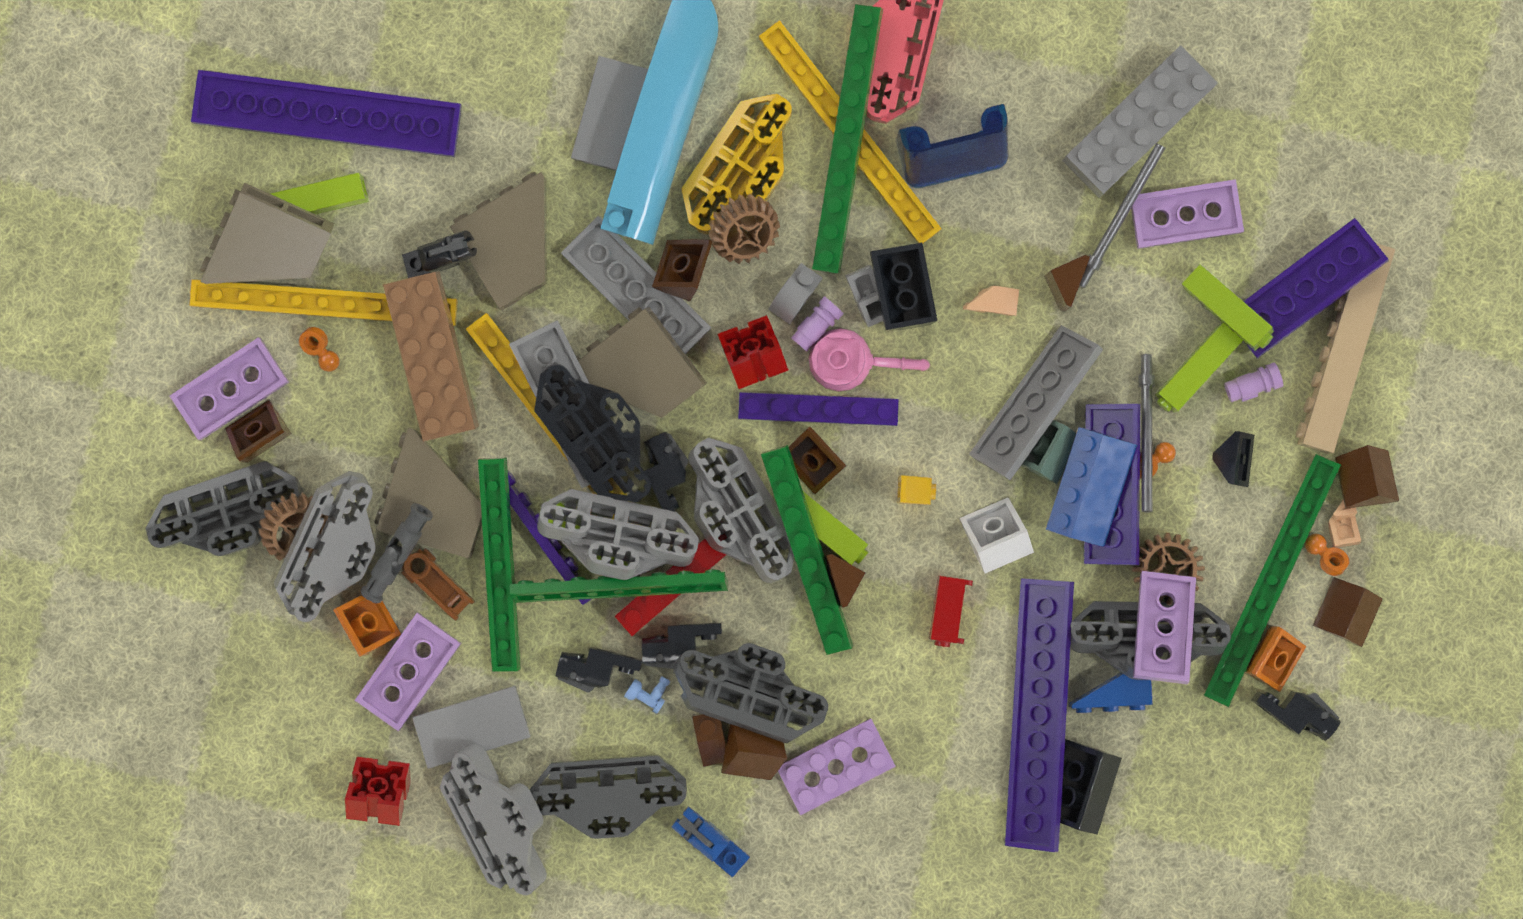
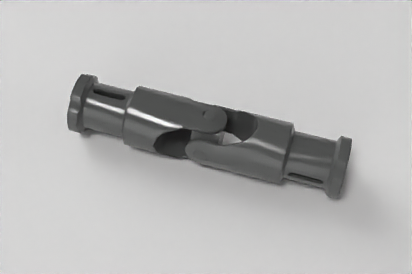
M418 503L411 505V512L405 522L400 523L383 556L380 557L371 571L372 577L367 585L361 588V594L367 600L373 603H381L383 600V593L387 586L392 585L403 563L407 560L422 536L421 530L424 525L433 517V513L425 506Z

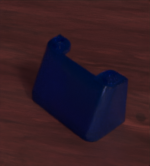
M1000 104L989 107L982 113L980 119L981 131L932 144L926 130L922 127L911 126L899 129L895 141L907 184L913 188H924L1002 168L1009 157L1008 117L1005 105Z

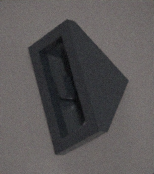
M1235 431L1213 452L1212 460L1231 485L1249 487L1254 434Z

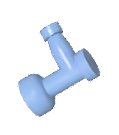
M661 676L659 683L649 694L641 689L642 683L634 679L624 697L628 700L637 698L653 708L652 712L657 714L665 702L661 696L666 686L670 684V681Z

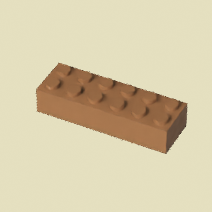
M440 271L383 284L423 441L478 428L479 423Z

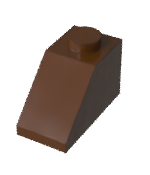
M701 713L693 714L692 719L703 767L723 763L726 741L722 721Z

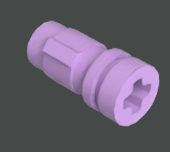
M825 296L820 300V306L813 308L814 312L810 317L807 316L797 327V332L791 337L805 351H808L822 337L830 325L833 327L835 319L839 320L844 314Z
M1273 362L1265 365V368H1257L1256 372L1247 373L1225 382L1224 387L1230 402L1240 399L1244 402L1258 397L1259 392L1265 391L1267 393L1271 391V388L1276 390L1283 387V380L1276 363Z

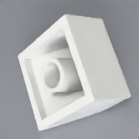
M1005 498L960 518L984 573L1034 553L1028 532L1009 498Z

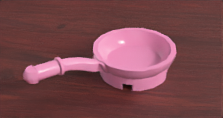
M843 328L825 332L811 346L808 358L810 371L815 380L826 389L837 392L851 390L860 385L869 374V370L872 369L873 365L925 371L930 367L928 360L923 358H873V354H871L864 338L854 331Z

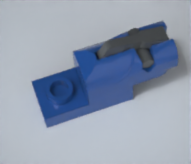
M688 806L683 811L684 817L681 820L677 818L671 827L711 862L714 861L733 878L750 856L715 825L705 820Z

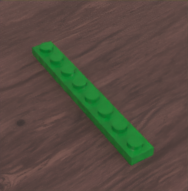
M786 445L762 452L761 457L826 655L852 649L853 643L789 447Z
M507 457L478 459L492 672L519 671L521 664L517 603L510 596V584H515Z
M709 569L705 573L695 574L692 571H680L678 575L656 572L652 573L651 576L640 577L638 575L627 580L599 576L598 579L587 580L584 577H574L571 581H560L559 579L551 578L539 583L521 580L518 584H510V596L515 603L728 591L726 574L717 569Z

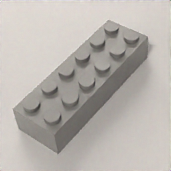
M1180 45L1071 150L1062 161L1100 198L1218 84L1217 81Z

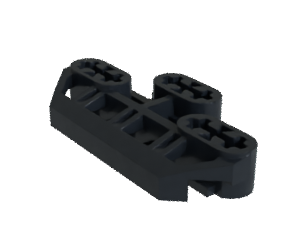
M554 364L542 372L539 378L534 411L597 495L630 502H638L650 492L651 481L640 466V421L624 398L618 392L576 380L570 371L561 364ZM555 369L557 372L562 370L564 372L562 379L567 385L569 379H571L576 385L569 386V389L573 394L580 393L581 396L578 399L580 403L578 405L574 402L570 404L567 402L569 395L565 390L562 396L558 393L556 389H561L562 385L558 381H551L553 376L552 370ZM543 388L546 389L556 404L561 402L551 411H548L552 408L548 400L543 399V403L541 401ZM610 397L612 400L617 398L619 400L617 407L621 412L624 406L628 409L630 413H623L628 421H635L632 432L628 429L624 431L621 429L623 422L619 417L616 423L612 420L611 416H617L612 408L608 410L605 408L607 405L606 398ZM566 416L579 434L584 432L574 441L571 440L575 436L562 420ZM588 447L592 450V452L595 454V456L598 458L601 464L606 462V464L602 466L600 469H598L596 472H594V470L598 468L597 465L585 451V449ZM618 457L629 459L627 465L631 471L634 470L636 465L640 472H634V475L639 481L643 479L646 481L643 484L644 490L641 491L639 488L634 490L632 488L634 481L630 476L627 482H625L622 476H627L628 474L623 467H616ZM612 477L623 493L629 492V494L610 493L609 491H612L613 487L608 479Z

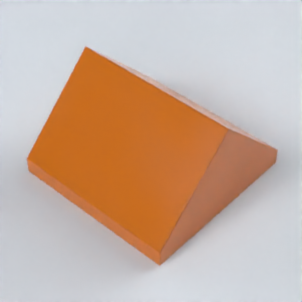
M361 595L333 610L359 657L369 654L401 635L383 601L381 603H373Z
M1270 625L1253 654L1246 673L1280 692L1307 646L1284 629Z

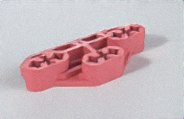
M879 0L873 5L874 7L883 8L866 112L870 120L887 124L918 105L944 0H927L926 4L931 5V8L915 5L916 2L921 3L922 0H906L907 7L904 10H899L901 0ZM917 21H922L918 40L922 41V44L906 41L907 38H913ZM908 56L913 57L909 76L914 77L913 80L898 76V74L904 75ZM882 77L888 78L887 82L890 84H887L881 104L883 109L879 113H875V109L872 106H875L881 86L880 81ZM899 92L905 93L903 101L905 103L908 101L907 105L893 113L889 112L890 109H896Z

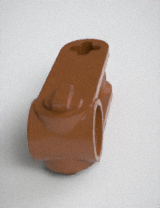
M419 548L415 553L409 555L402 565L403 571L401 573L412 584L415 582L452 619L457 621L459 619L458 615L469 604H473L475 600L435 561L437 558L427 548L424 550ZM416 558H421L425 562L426 567L422 573H417L413 569V561ZM461 598V601L455 607H453V605Z

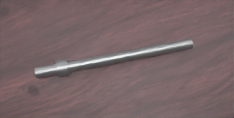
M1155 144L1092 255L1089 254L1090 259L1080 286L1086 288L1095 270L1098 271L1103 263L1101 261L1166 149L1162 145Z
M1151 354L1141 355V375H1139V387H1141L1142 512L1144 513L1153 512L1152 387L1155 386V375L1152 374Z

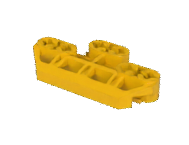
M776 93L740 101L681 188L689 225L700 233L709 234L708 231L711 229L709 224H705L704 227L701 226L700 217L706 218L708 216L710 208L706 207V205L709 203L711 208L714 207L716 204L715 195L721 196L723 193L725 194L727 202H720L716 207V211L720 212V204L728 205L729 198L736 201L739 194L744 196V198L749 193L753 195L752 188L757 189L760 186L762 179L764 180L768 173L767 166L772 167L774 164L777 165L778 174L772 173L768 178V183H773L772 186L769 188L766 182L762 187L763 196H757L767 201L784 175L782 131L792 114V106L787 99ZM769 102V105H764L755 120L750 118L754 113V107L751 108L753 104ZM783 106L786 115L780 114L777 117L776 125H780L777 129L773 123L770 128L771 137L765 136L760 138L759 130L765 131L769 126V120L765 118L768 116L770 121H772L775 117L774 108L780 109ZM737 127H740L749 135L745 134L733 151L730 149V146L741 132L737 129ZM718 157L727 163L728 166L724 165L715 179L711 181L709 177L720 163L716 159ZM698 188L699 190L707 194V196L703 195L701 200L698 202V204L692 211L689 198L690 200H695V198L699 194V192L695 189ZM713 213L710 217V221L715 220Z

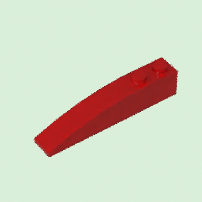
M725 533L718 537L720 542L727 538ZM703 539L698 544L695 556L688 566L679 567L673 565L665 573L667 575H678L680 571H692L694 574L705 573L706 570L711 569L723 559L726 554L714 550L707 540ZM681 594L637 596L617 613L615 618L633 636Z

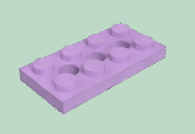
M1236 179L1139 194L1131 208L1137 249L1244 232ZM1209 203H1214L1219 207L1220 212L1217 217H1210L1206 213V206ZM1188 207L1193 211V219L1191 221L1181 219V208ZM1162 211L1166 214L1167 223L1165 225H1158L1154 222L1153 216L1155 212Z
M258 337L171 394L170 398L196 438L201 441L288 384L289 380L262 339ZM250 367L257 368L259 372L258 378L253 382H249L245 377L246 370ZM232 381L236 385V392L234 395L227 397L223 392V386L227 382ZM206 396H210L214 400V406L209 411H204L201 408V400Z
M1148 571L1141 572L1133 678L1180 684L1189 683L1196 577ZM1160 596H1170L1174 603L1173 606L1170 608L1162 606L1159 601ZM1158 622H1168L1172 627V631L1168 634L1160 632L1157 626ZM1158 647H1165L1170 652V658L1167 660L1158 658L1156 649Z
M419 612L416 613L355 701L391 727L400 731L459 648L461 642ZM426 642L430 645L431 653L428 657L424 658L418 655L417 646L419 643ZM405 664H411L415 668V676L412 679H405L401 674V669ZM389 686H395L399 689L400 696L398 700L390 701L386 697V690Z
M870 718L784 762L778 772L799 814L802 815L896 766ZM856 747H863L867 751V758L862 762H856L852 758V751ZM833 759H839L843 762L844 768L839 774H832L828 770V764ZM810 771H814L820 776V781L816 786H808L804 781L805 775Z

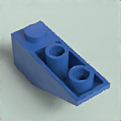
M1120 672L1069 702V707L1072 709L1076 708V713H1091L1092 708L1102 707L1103 712L1119 711V706H1129V710H1146L1145 705H1153L1151 680L1131 679Z

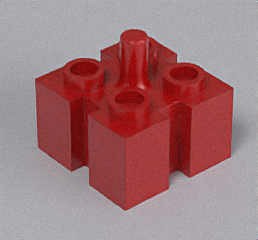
M767 315L747 322L749 327L738 330V327H734L717 334L738 389L764 381L767 375L770 378L789 371L782 349Z
M356 757L352 772V782H349L345 796L346 819L367 822L370 816L377 817L380 824L400 826L404 811V800L407 799L411 783L410 763L388 761V765L384 766L378 765V759Z

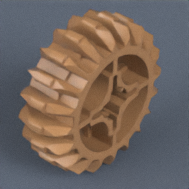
M749 193L744 198V196L739 194L736 201L729 198L728 205L720 204L721 211L713 212L715 220L709 221L711 227L708 231L709 237L718 255L724 257L727 261L731 262L734 260L740 264L744 259L745 262L750 263L752 257L759 260V254L762 252L768 254V246H775L773 238L779 237L777 229L780 228V223L777 220L778 214L772 205L764 201L762 197L757 196L755 198Z
M291 492L290 499L286 500L285 497L281 496L279 504L271 501L272 510H264L266 518L260 519L261 528L259 529V534L262 537L261 542L266 547L268 553L271 556L274 555L279 561L283 558L285 559L313 496L308 498L302 492L297 498ZM321 514L320 518H323L324 522L318 534H321L329 516ZM279 526L283 528L280 540L276 538ZM306 547L305 551L309 552L307 559L310 558L314 550L313 548Z
M1170 533L1164 534V541H1162L1159 534L1154 535L1155 544L1151 540L1146 539L1144 542L1148 549L1139 547V553L1143 555L1142 558L1139 557L1140 567L1131 568L1132 572H1140V574L1142 571H1148L1149 560L1158 551V565L1148 572L1157 573L1162 571V568L1166 567L1164 564L1167 562L1168 565H1179L1174 567V571H1171L1172 575H1178L1182 569L1189 566L1188 576L1196 577V581H1203L1204 578L1198 576L1197 571L1205 570L1204 566H1197L1196 563L1202 561L1203 556H1193L1197 552L1198 547L1193 546L1188 549L1191 542L1190 539H1185L1180 544L1181 535L1176 534L1172 541ZM1169 546L1178 549L1186 559L1174 561L1170 554L1167 553L1165 547ZM1140 576L1134 577L1133 581L1140 582ZM1196 585L1195 591H1198L1199 587ZM1160 596V603L1165 597L1167 605H1172L1173 600L1170 596Z

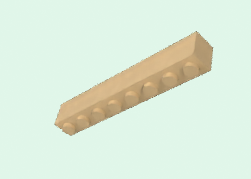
M1377 244L1389 261L1336 300L1334 311H1337L1335 321L1330 322L1327 329V336L1330 339L1327 347L1324 346L1320 352L1319 361L1322 362L1320 371L1315 372L1311 382V387L1315 388L1312 397H1308L1304 405L1303 411L1307 414L1304 423L1300 422L1296 431V437L1299 438L1297 445L1326 454L1334 453L1396 249Z

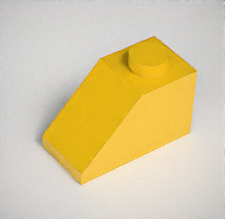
M904 475L898 477V504L931 505V500L936 499V484H932V478Z

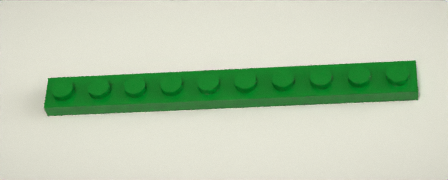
M855 4L812 266L813 270L838 274L841 271L883 8Z
M1315 454L1231 635V640L1224 650L1205 691V697L1227 707L1230 706L1341 464Z

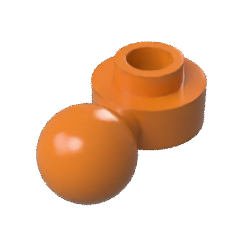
M317 327L307 328L299 337L301 349L309 355H318V364L322 370L326 372L336 370L340 360L335 352L327 351L328 338L325 332Z
M1162 442L1156 446L1154 454H1152V477L1158 470V463H1169L1175 458L1176 450L1172 444ZM1140 470V479H1142V471H1141V470Z
M1316 533L1309 535L1305 542L1306 550L1311 554H1319L1321 556L1320 566L1324 572L1332 576L1341 575L1349 565L1348 555L1339 548H1327L1326 539L1322 535Z

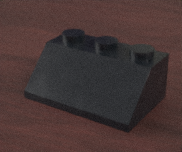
M923 243L870 251L885 331L912 329L937 322L938 319Z
M1065 739L1061 824L1079 831L1098 835L1121 763V757Z

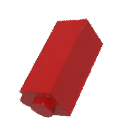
M938 575L929 639L935 640L934 645L950 647L951 643L964 644L965 639L958 638L965 586H972V580Z

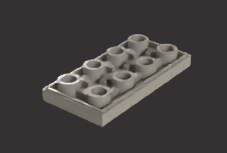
M601 56L598 57L571 159L614 171L617 170L648 69Z
M516 686L412 717L428 769L451 762L456 751L472 743L481 745L487 751L531 737Z

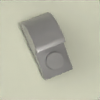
M801 263L781 288L768 310L788 324H791L821 282L822 277Z
M868 265L845 275L866 325L870 327L882 322L883 317L872 267Z

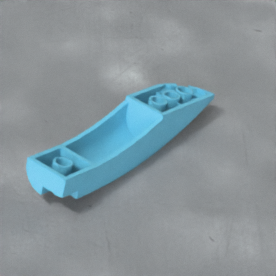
M672 0L622 150L600 228L602 230L654 244L670 187L718 38V18L711 0Z

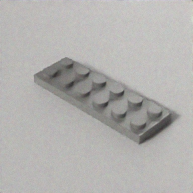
M598 215L561 254L628 321L630 320L627 316L640 307L644 310L650 307L686 354L711 327L683 299L654 289L652 285L656 272L618 234L600 229L603 219Z
M558 320L509 344L535 397L537 396L540 374L554 364L564 365L576 380L589 383ZM555 369L552 370L553 376L551 381H558L562 385L561 389H556L558 393L562 396L565 390L569 395L567 402L569 404L574 402L578 405L580 403L578 400L581 396L580 393L573 394L569 389V386L576 385L571 379H569L566 385L562 379L564 372L562 370L560 372H557ZM543 388L541 401L543 403V399L548 400L552 406L548 411H551L561 402L556 404L546 389ZM567 416L562 419L575 436L571 441H574L584 433L579 434ZM589 447L585 449L598 467L594 472L606 464V462L601 464ZM563 450L581 488L590 485ZM617 458V468L628 466L627 458Z
M1061 325L969 455L1006 479L1011 480L1103 349L1098 344Z

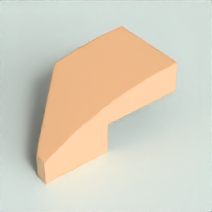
M990 286L980 291L979 295L972 301L967 302L963 306V310L1016 316L1019 289Z
M1342 500L1328 521L1332 546L1336 548L1361 543L1355 517L1357 514L1356 507L1345 509L1344 500Z

